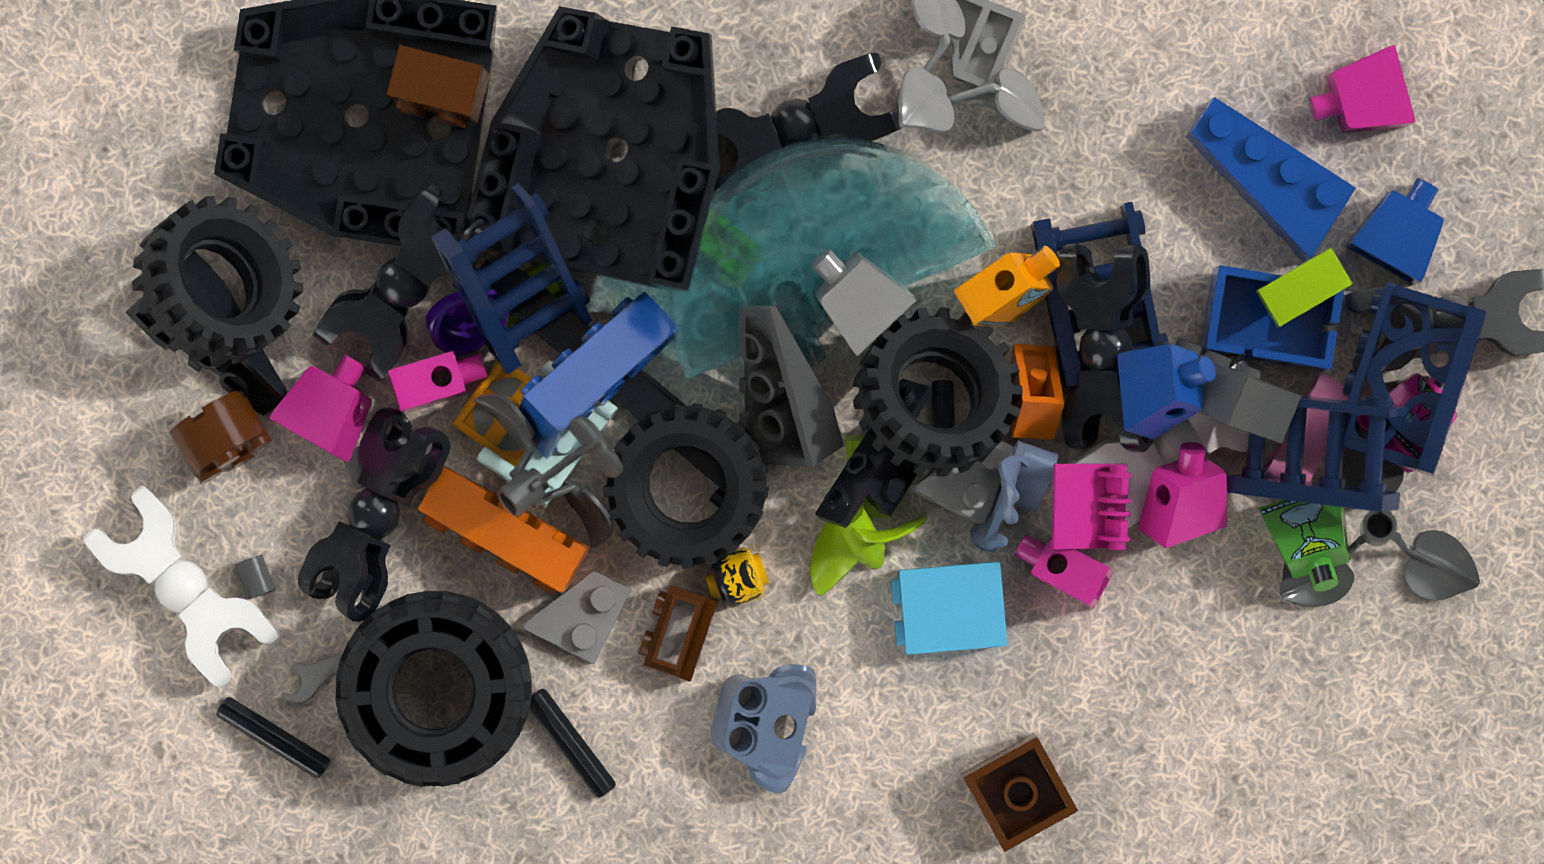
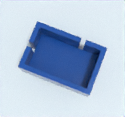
M1219 265L1212 270L1200 344L1202 347L1201 351L1207 352V350L1221 355L1238 357L1244 355V350H1246V359L1318 371L1332 369L1337 331L1328 330L1322 332L1323 325L1332 326L1339 323L1344 290L1277 328L1256 291L1283 275Z

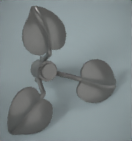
M501 394L480 395L473 401L485 408L525 451L518 465L509 472L512 479L497 490V496L506 510L518 518L532 506L537 508L546 501L564 495L569 505L581 518L588 533L591 548L605 542L612 534L613 522L610 521V515L589 490L580 489L573 481L566 480L562 487L545 493V490L549 487L547 481L585 453H588L594 464L609 477L614 478L622 473V464L617 454L606 443L604 436L597 426L585 416L578 415L570 421L569 428L582 446L542 475L535 468H531L529 471L524 470L537 446L532 440L535 436L534 430L519 408L509 398Z
M1362 427L1357 429L1358 435L1367 440L1368 433ZM1344 448L1341 478L1346 479L1345 486L1359 487V482L1364 481L1366 455ZM1383 461L1381 483H1385V491L1396 492L1403 482L1404 470L1399 465ZM1369 511L1360 524L1361 536L1349 545V553L1351 555L1365 542L1372 546H1382L1390 540L1394 541L1406 555L1411 557L1403 570L1405 582L1415 595L1426 600H1445L1475 589L1480 584L1474 560L1455 537L1443 531H1425L1418 536L1415 550H1413L1401 538V534L1396 532L1397 521L1390 511ZM1284 562L1280 595L1283 599L1300 606L1319 607L1333 604L1349 592L1354 583V573L1346 563L1335 566L1338 585L1326 591H1315L1310 575L1293 578Z

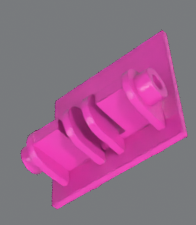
M1126 463L1053 464L1052 549H1126V542L1130 541V537L1127 536L1128 520H1126V516H1131V511H1126V503H1131V499L1126 498V495H1128L1129 478H1131V473H1127Z

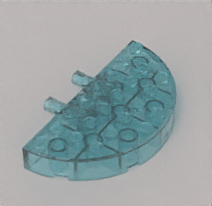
M853 138L814 139L772 151L752 161L733 174L713 193L689 291H670L669 315L673 324V342L685 378L687 380L741 357L739 355L738 309L743 306L775 305L810 366L814 365L808 350L809 348L812 349L818 363L825 360L827 354L813 326L830 319L814 294L825 280L811 265L827 249H830L843 263L858 252L903 286H907L992 250L997 246L979 213L964 195L936 169L905 151L882 143Z

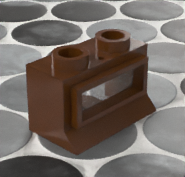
M670 585L668 593L660 590L652 611L653 615L659 616L655 631L646 630L638 653L646 656L643 665L691 682L718 600L674 585Z

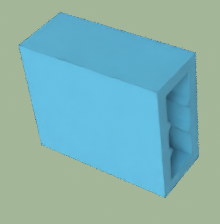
M999 561L898 570L899 579H891L893 604H901L902 620L894 621L896 645L905 646L906 655L1008 646Z

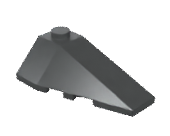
M743 306L739 308V355L744 360V377L739 379V392L745 394V411L740 413V422L746 427L744 431L752 441L757 440L761 447L759 449L761 459L767 465L815 466L844 446L834 408L776 306Z

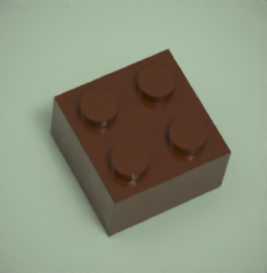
M399 45L387 96L396 103L395 108L401 109L400 112L425 118L426 111L436 113L437 118L441 119L442 123L466 128L467 121L478 124L490 75L481 65Z
M1034 733L960 773L1004 852L1078 812L1075 803L1040 740Z

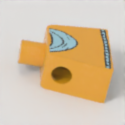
M1043 246L1034 254L1010 252L953 291L974 326L1009 327L1052 292L1053 285L1047 275L1058 268L1060 262L1048 246Z

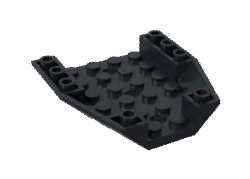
M289 0L240 9L234 51L239 54L227 134L220 133L214 175L332 236L402 247L398 232L399 221L404 214V210L427 181H431L442 189V196L439 198L438 205L434 210L435 221L442 229L446 228L451 233L463 232L471 203L490 77L478 124L467 121L466 128L451 125L450 134L442 140H435L428 134V125L432 119L437 117L436 113L426 111L425 118L400 112L401 109L395 108L396 103L387 96L399 45L481 65L491 76L495 48L497 6L464 0ZM278 91L284 94L286 106L281 113L272 115L265 111L263 102L269 93ZM361 104L368 110V120L361 127H352L346 121V112L352 105Z
M559 6L491 121L464 231L472 226L477 219H483L493 225L520 208L511 188L519 183L530 196L537 193L549 212V215L544 218L568 270L666 291H689L720 167L712 35L706 32L671 26L670 32L612 22L595 12ZM646 60L648 63L646 75L642 79L634 81L631 74L633 66L638 61ZM626 141L628 146L626 156L621 161L614 162L611 157L612 148L616 143ZM605 222L607 226L606 237L599 243H593L591 239L593 227L597 223ZM527 223L485 250L506 255L535 236ZM543 253L529 260L530 262L548 265Z

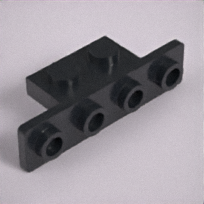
M901 379L899 381V394L906 409L917 418L933 391L927 385ZM869 429L826 494L815 515L822 521L846 528L866 499L879 513L891 516L917 476L916 473H913L914 463L904 459L898 467L890 462L895 453L887 446L877 451L872 446L877 435L873 429Z

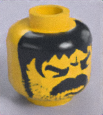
M746 547L739 548L732 554H727L716 563L711 564L712 574L705 576L712 598L717 599L721 597L723 603L729 608H735L762 598L765 592L764 586L770 584L760 554H752Z

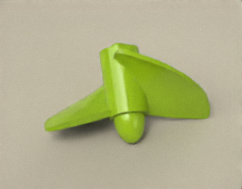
M862 505L846 528L825 522L814 545L810 564L811 581L816 593L820 596L825 595L858 562L865 564L871 569L881 568L885 561L884 543L901 538L921 527L927 520L926 513L896 527L879 531L874 527Z

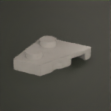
M956 0L964 15L965 34L960 39L951 38L953 46V76L955 80L976 88L989 83L997 84L996 75L1005 68L1026 17L1022 13L989 0Z
M1001 441L981 463L979 461L975 462L968 471L960 473L958 468H953L947 476L937 477L936 468H934L922 480H917L913 483L909 491L977 524H984L1001 483L999 464L1006 457L1011 456L1014 446Z
M594 570L526 621L522 628L595 664L632 589Z

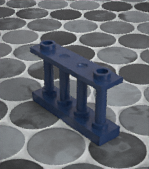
M519 183L511 188L520 208L469 240L465 241L462 238L456 241L446 228L431 237L489 352L507 374L522 366L514 351L520 347L518 342L570 309L576 313L585 325L592 321L585 306L590 302V299L578 281H573L544 218L549 215L545 204L537 193L530 196ZM525 224H529L535 236L534 238L481 271L478 268L473 269L471 263L476 261L475 256ZM540 253H543L549 265L548 267L497 299L493 297L488 299L486 292L491 290L490 285ZM554 282H557L562 293L561 296L509 328L507 325L502 327L500 321L505 319V313Z
M1132 201L1120 206L1122 218L1064 230H1060L1059 227L1052 228L1050 218L1034 221L1031 224L1035 249L1038 251L1043 246H1048L1058 257L1057 252H1060L1067 244H1079L1126 234L1128 244L1141 245L1140 235H1145L1146 233L1141 210L1134 211ZM1113 262L1094 266L1095 272L1103 280L1107 281L1111 278ZM1056 268L1047 275L1053 285V290L1045 298L1063 386L1065 388L1079 385V371L1088 367L1082 361L1080 351H1077L1074 334L1080 333V329H1077L1076 314L1073 309L1068 308V305L1064 303L1057 291ZM1150 289L1144 300L1137 304L1133 311V318L1143 316L1148 341L1133 343V350L1157 346L1159 339L1169 343L1167 334L1159 333Z
M1301 396L1288 428L1285 472L1280 473V478L1267 476L1268 469L1263 468L1266 438L1249 432L1247 465L1242 467V474L1227 475V493L1375 512L1399 510L1400 493L1385 491V483H1381L1386 418L1407 416V407L1393 406V398L1383 396H1366V403ZM1307 408L1329 411L1324 476L1320 477L1319 482L1306 481V474L1302 473ZM1347 413L1369 415L1364 481L1359 482V487L1345 486L1346 479L1341 478Z

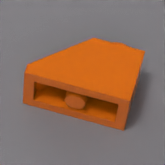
M1014 343L1011 364L1017 363L1020 372L1013 379L1014 385L1022 386L1023 395L1015 403V407L1020 408L1018 417L1011 424L1012 436L1014 438L1054 440L1064 407L1054 346Z

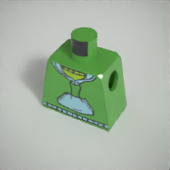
M1282 500L1259 507L1266 527L1292 577L1299 578L1310 575L1315 591H1326L1337 586L1338 579L1334 567L1350 561L1344 508Z

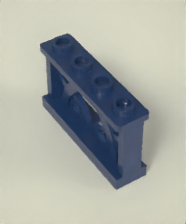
M1386 282L1384 291L1376 289L1369 313L1376 316L1371 331L1363 329L1356 354L1362 355L1358 371H1349L1342 394L1349 396L1348 401L1359 402L1368 377L1373 396L1390 397L1381 370L1398 357L1421 348L1422 364L1434 380L1444 384L1442 393L1426 392L1418 394L1403 405V407H1407V415L1418 404L1427 405L1431 410V416L1426 421L1419 420L1417 412L1414 414L1411 423L1406 419L1407 416L1387 417L1391 426L1385 433L1384 446H1386L1398 431L1404 438L1423 450L1421 457L1417 459L1384 448L1383 461L1434 477L1487 311ZM1403 304L1414 306L1422 317V331L1413 334V324L1405 315V326L1401 329H1394L1390 324L1392 311ZM1429 309L1465 319L1463 328L1431 329ZM1383 332L1384 336L1393 343L1374 356L1381 333ZM1437 344L1435 355L1441 351L1449 355V361L1445 366L1436 367L1431 363L1429 345ZM1347 413L1344 448L1366 455L1367 440L1361 438L1355 429V422L1360 414Z

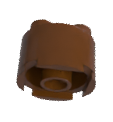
M234 391L212 401L201 408L203 412L193 419L189 415L169 432L201 485L219 476L222 473L221 468L229 464L233 469L242 466L255 457L254 452L272 442L267 430L242 391L240 393L239 391Z

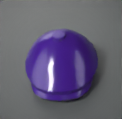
M492 289L486 292L488 299L490 297L497 299L502 296ZM459 291L444 296L428 311L425 322L431 340L441 351L445 353L453 351L455 356H463L485 345ZM509 311L504 314L505 319L500 321L502 327H504L508 321Z

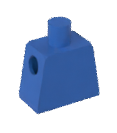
M1416 178L1407 196L1394 190L1386 193L1349 238L1345 247L1413 285L1421 283L1444 223V219L1428 209L1439 189L1423 179Z
M1165 344L1118 354L1124 430L1154 439L1199 413L1204 406L1202 384L1213 381L1216 377V369L1211 359L1207 356L1199 358L1196 352L1174 344Z

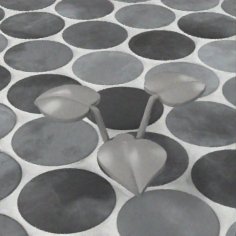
M910 0L912 12L917 23L928 34L940 37V44L923 68L912 67L903 75L900 93L897 95L899 127L919 128L934 133L946 132L954 124L952 103L991 92L996 94L995 105L998 111L1009 122L1030 131H1041L1045 128V118L1039 96L1031 82L1016 70H1001L996 75L997 84L989 83L947 97V90L943 81L929 73L950 44V38L960 39L964 36L965 19L963 12L956 0Z

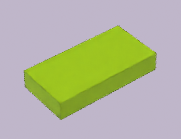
M1329 248L1256 292L1278 328L1353 283L1333 249Z

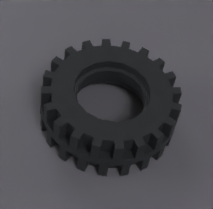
M205 196L197 204L193 200L185 203L154 227L153 231L142 240L139 246L144 251L134 258L132 266L142 271L141 275L132 281L133 291H143L145 298L137 305L140 314L150 312L156 321L149 329L154 335L163 330L171 338L167 348L173 352H176L181 347L190 350L188 360L198 363L206 356H210L211 366H221L229 359H231L234 365L244 361L251 355L254 356L289 329L291 324L288 321L298 314L301 307L293 302V299L303 293V283L295 282L293 275L301 270L299 260L290 261L286 253L293 246L289 238L280 241L273 231L278 224L272 218L265 224L256 218L259 211L257 207L250 204L243 211L237 209L236 198L227 197L218 205L214 196ZM205 249L221 255L234 266L243 281L246 293L245 307L240 315L231 319H223L207 313L194 302L185 287L182 274L183 262L189 253L194 250Z
M940 307L934 316H928L926 308L917 309L909 319L904 314L899 316L888 329L876 338L859 364L861 368L854 377L853 386L858 387L859 392L853 399L854 409H863L864 417L859 422L862 431L873 429L877 438L872 443V446L877 451H880L884 446L892 450L895 454L890 462L898 467L904 459L913 462V473L923 475L928 467L936 468L937 477L947 476L953 468H958L960 473L968 471L975 462L979 461L981 463L989 456L1011 430L1009 427L1018 417L1020 408L1015 407V403L1023 395L1022 386L1014 385L1013 379L1020 370L1017 363L1007 364L1004 359L1010 348L1005 341L996 346L988 338L994 330L989 326H984L980 331L971 326V319L965 312L959 320L950 318V308ZM919 362L937 363L952 370L963 381L970 396L971 408L967 418L960 425L949 429L934 428L917 420L906 409L899 394V380L903 371L910 365Z
M693 403L691 406L670 405L660 411H654L641 419L615 445V453L622 464L623 471L614 478L607 475V484L603 487L604 497H608L610 510L608 511L610 521H616L621 530L618 534L624 542L629 540L638 548L636 553L643 558L649 555L659 560L658 565L668 567L669 564L682 565V569H692L695 565L704 563L708 566L737 550L746 538L749 537L761 519L769 487L766 486L767 464L766 462L763 463L759 453L761 447L757 440L752 441L744 431L746 427L740 421L735 423L726 417V412L720 409L714 411L703 408V404ZM678 446L696 447L708 452L720 463L726 477V494L721 507L711 517L699 522H679L667 517L656 506L650 493V474L656 460L664 452Z

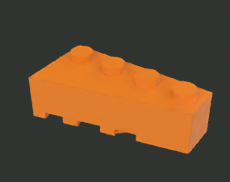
M447 466L443 467L439 478L429 487L417 509L426 514L423 519L424 523L442 533H445L447 528H450L462 535L459 542L480 554L483 549L488 550L498 556L496 563L516 574L521 569L534 577L533 584L551 594H555L556 590L560 593L567 591L591 548L527 511L518 518L513 516L502 505L497 494Z

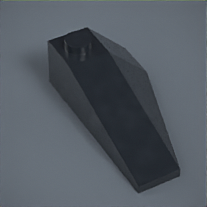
M195 250L187 255L183 262L182 274L185 287L194 302L207 313L223 319H231L240 315L241 310L221 277ZM143 295L125 313L156 344L167 350V345L171 338L163 330L154 335L149 327L156 323L150 312L144 314L139 312L137 305L145 299ZM184 347L180 348V350L189 355L190 350ZM263 349L254 356L251 355L244 361L234 365L231 359H229L221 366H211L210 356L204 357L198 363L189 360L187 364L197 372L203 367L219 375L221 387L228 393L239 391L240 393L242 391L253 409L262 416L277 407L288 393Z

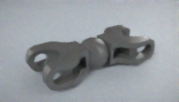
M1544 269L1520 270L1503 274L1490 285L1487 293L1483 296L1472 297L1468 300L1459 295L1440 297L1468 307L1471 306L1487 311L1479 340L1493 342L1499 350L1511 356L1544 352V331L1531 330L1522 323L1519 316L1520 302L1525 295L1544 289ZM1385 287L1353 291L1345 295L1346 308L1351 312H1369L1376 289L1384 291ZM1403 304L1392 311L1390 324L1394 329H1401L1405 326V315L1413 324V334L1422 331V317L1414 306ZM1429 309L1431 329L1463 328L1465 319ZM1386 338L1380 348L1376 349L1374 356L1393 342ZM1420 348L1398 357L1381 372L1402 369L1413 359ZM1358 354L1354 357L1352 361L1354 371H1358L1362 355Z

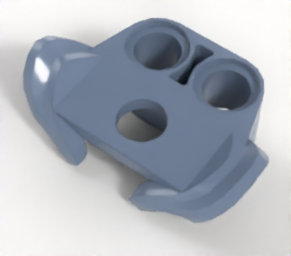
M1017 441L1011 456L1006 457L999 464L1002 486H999L991 512L987 515L984 524H976L970 530L971 539L976 547L983 551L996 552L997 547L1007 546L1008 539L1005 535L997 533L1002 520H1005L1009 525L1018 522L1019 515L1014 505L1037 512L1053 476V464L1057 463V453Z
M787 664L773 670L769 677L749 678L742 674H735L729 677L721 687L711 728L712 742L717 749L748 765L753 781L767 791L773 793L787 791L805 756L806 746L802 745L806 723L808 715L813 716L816 710L817 683L814 669L805 665ZM749 686L751 689L750 699L746 704L740 706L739 694L743 688ZM783 715L791 716L794 721L792 734L786 738H778L774 732L775 721ZM740 727V741L736 745L730 746L729 736L731 732Z

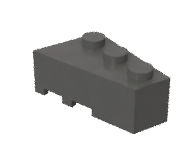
M1178 338L1177 346L1196 352L1199 358L1203 357L1200 355L1201 346ZM1159 339L1157 346L1171 343ZM1207 350L1205 356L1213 362L1216 369V377L1213 381L1202 384L1204 406L1199 413L1229 426L1283 443L1301 395L1259 379L1261 371L1237 362L1235 369L1229 367L1230 358Z

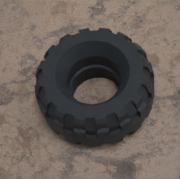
M422 591L407 594L388 602L374 611L358 626L347 642L339 661L336 675L335 701L338 717L345 729L346 737L354 749L370 763V766L385 776L388 775L405 784L419 787H444L460 784L479 776L494 766L511 749L519 737L527 719L532 698V677L529 661L521 641L511 626L497 612L481 601L449 591ZM435 649L451 653L464 663L472 678L473 698L468 711L460 720L444 728L429 729L415 725L400 712L394 698L393 686L399 667L407 658L424 650Z

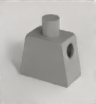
M827 249L811 265L825 280L814 294L857 356L916 301L905 286L858 252L843 263L830 249Z

